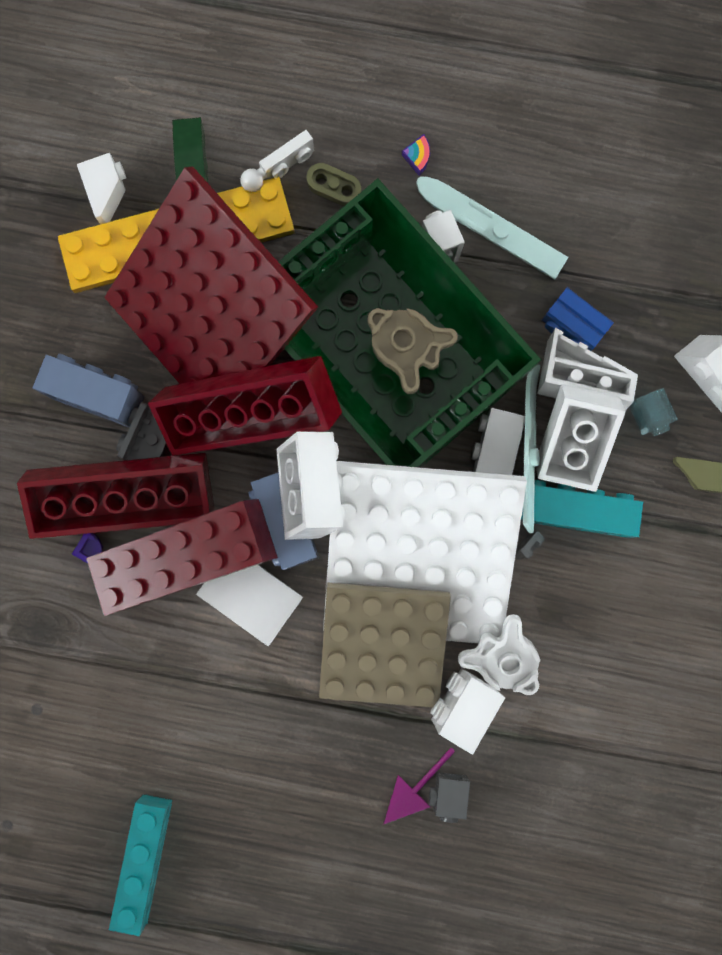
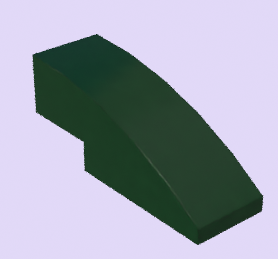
M201 117L172 120L176 181L185 167L193 166L208 183L205 133Z

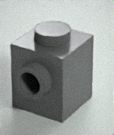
M437 772L436 786L430 787L429 806H434L435 816L440 817L441 821L457 823L458 819L467 820L470 781L467 775Z

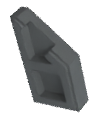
M538 531L530 533L517 545L516 558L529 559L533 555V551L545 541V538Z

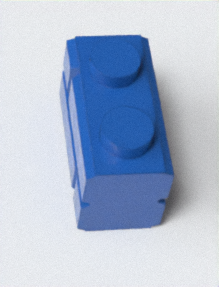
M568 287L542 319L546 323L545 328L551 334L557 328L563 332L562 335L578 344L582 342L587 345V349L590 351L595 348L614 323Z

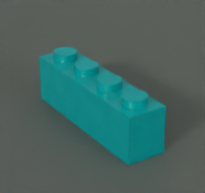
M535 480L534 524L625 538L639 537L643 502L634 500V495L616 493V497L605 496V491L598 489L596 492L587 490V493L575 491L576 487L558 484L557 488L546 487V482ZM522 510L521 522H523V510Z
M143 794L135 803L109 926L110 931L140 936L148 923L173 800Z

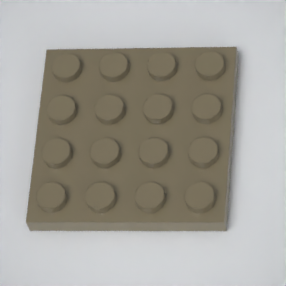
M328 582L319 698L433 708L440 698L451 600L450 592Z

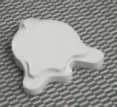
M513 614L505 618L500 637H495L491 633H484L476 648L463 650L458 655V662L461 667L479 672L484 680L496 690L501 691L500 688L513 689V692L533 695L539 689L538 666L540 657L533 643L523 636L522 622L518 615Z

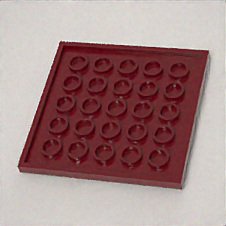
M193 166L183 169L104 297L179 384L271 366L318 308L314 301Z

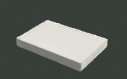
M260 565L206 582L196 593L197 596L267 646L272 643L303 599V596Z

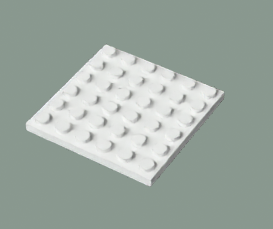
M336 461L337 472L342 478L340 500L345 509V520L342 528L330 533L327 583L450 592L451 600L446 641L479 644L480 638L484 633H491L495 637H500L508 607L527 484L526 477Z

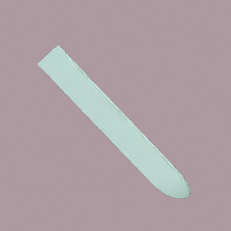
M420 176L417 179L416 184L419 193L431 206L442 211V213L451 210L457 222L552 279H556L569 258L449 185L430 177Z
M536 365L528 373L526 380L524 476L526 477L527 484L523 503V525L529 533H534L535 466L540 464L539 450L536 448V391L540 365Z

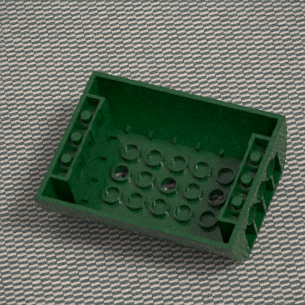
M379 178L278 261L318 306L317 310L285 347V350L295 361L316 356L322 357L340 404L341 414L385 465L423 467L506 395L541 361L539 356ZM345 294H353L358 301L353 307H345L341 303V298ZM376 308L393 311L412 309L423 315L432 325L439 328H451L457 332V342L452 347L440 351L439 365L436 369L430 370L425 366H421L418 369L420 380L427 379L433 383L434 390L431 393L423 394L419 390L413 394L405 393L396 372L385 367L377 359L372 347V331L368 325V315L372 310Z

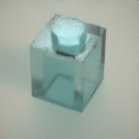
M664 388L635 399L629 406L642 435L652 432L653 436L671 430L670 423L678 420Z

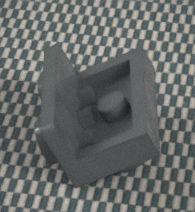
M141 402L139 408L134 407L128 420L131 426L127 435L123 434L120 437L116 450L119 451L117 457L123 460L162 457L167 447V443L149 405Z

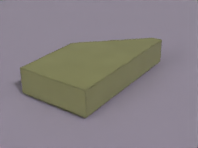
M682 457L673 458L675 466L680 468L695 490L722 493V463Z

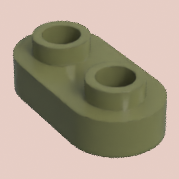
M314 164L307 172V185L313 193L339 205L345 206L361 193V184L356 177L328 164ZM323 178L326 180V183L320 185L316 181ZM344 190H350L352 194L350 196H344L342 192Z

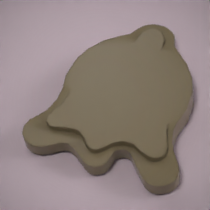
M376 308L368 315V325L372 331L374 354L385 367L396 372L400 378L402 389L407 394H413L419 389L418 369L421 366H425L430 370L436 369L439 365L440 351L452 347L457 342L458 335L454 329L436 327L423 315L412 309L393 311Z

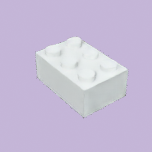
M561 384L539 450L540 464L536 466L538 479L596 492L626 412L621 398Z
M296 432L276 448L285 540L322 538L342 528L345 520V509L340 500L342 478L337 472L336 462L339 449L337 443L334 442L333 432Z
M461 668L458 673L454 671L445 686L448 688L445 697L438 699L430 713L433 715L431 720L439 735L473 755L505 697L488 683Z

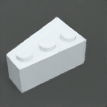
M555 328L547 341L537 394L557 398L561 384L618 396L621 398L626 411L634 402L638 374L606 356L600 357L588 350L587 345L582 342L578 344L562 335L563 332Z
M699 335L674 355V357L722 413V335Z

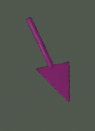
M450 748L413 789L399 775L397 776L383 825L431 807L417 792L454 754L453 748Z

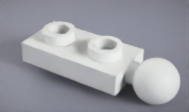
M303 131L259 162V169L245 170L240 178L242 187L248 192H256L261 189L264 179H276L278 176L282 178L289 168L297 162L303 163L308 160L314 151L313 138L308 131Z

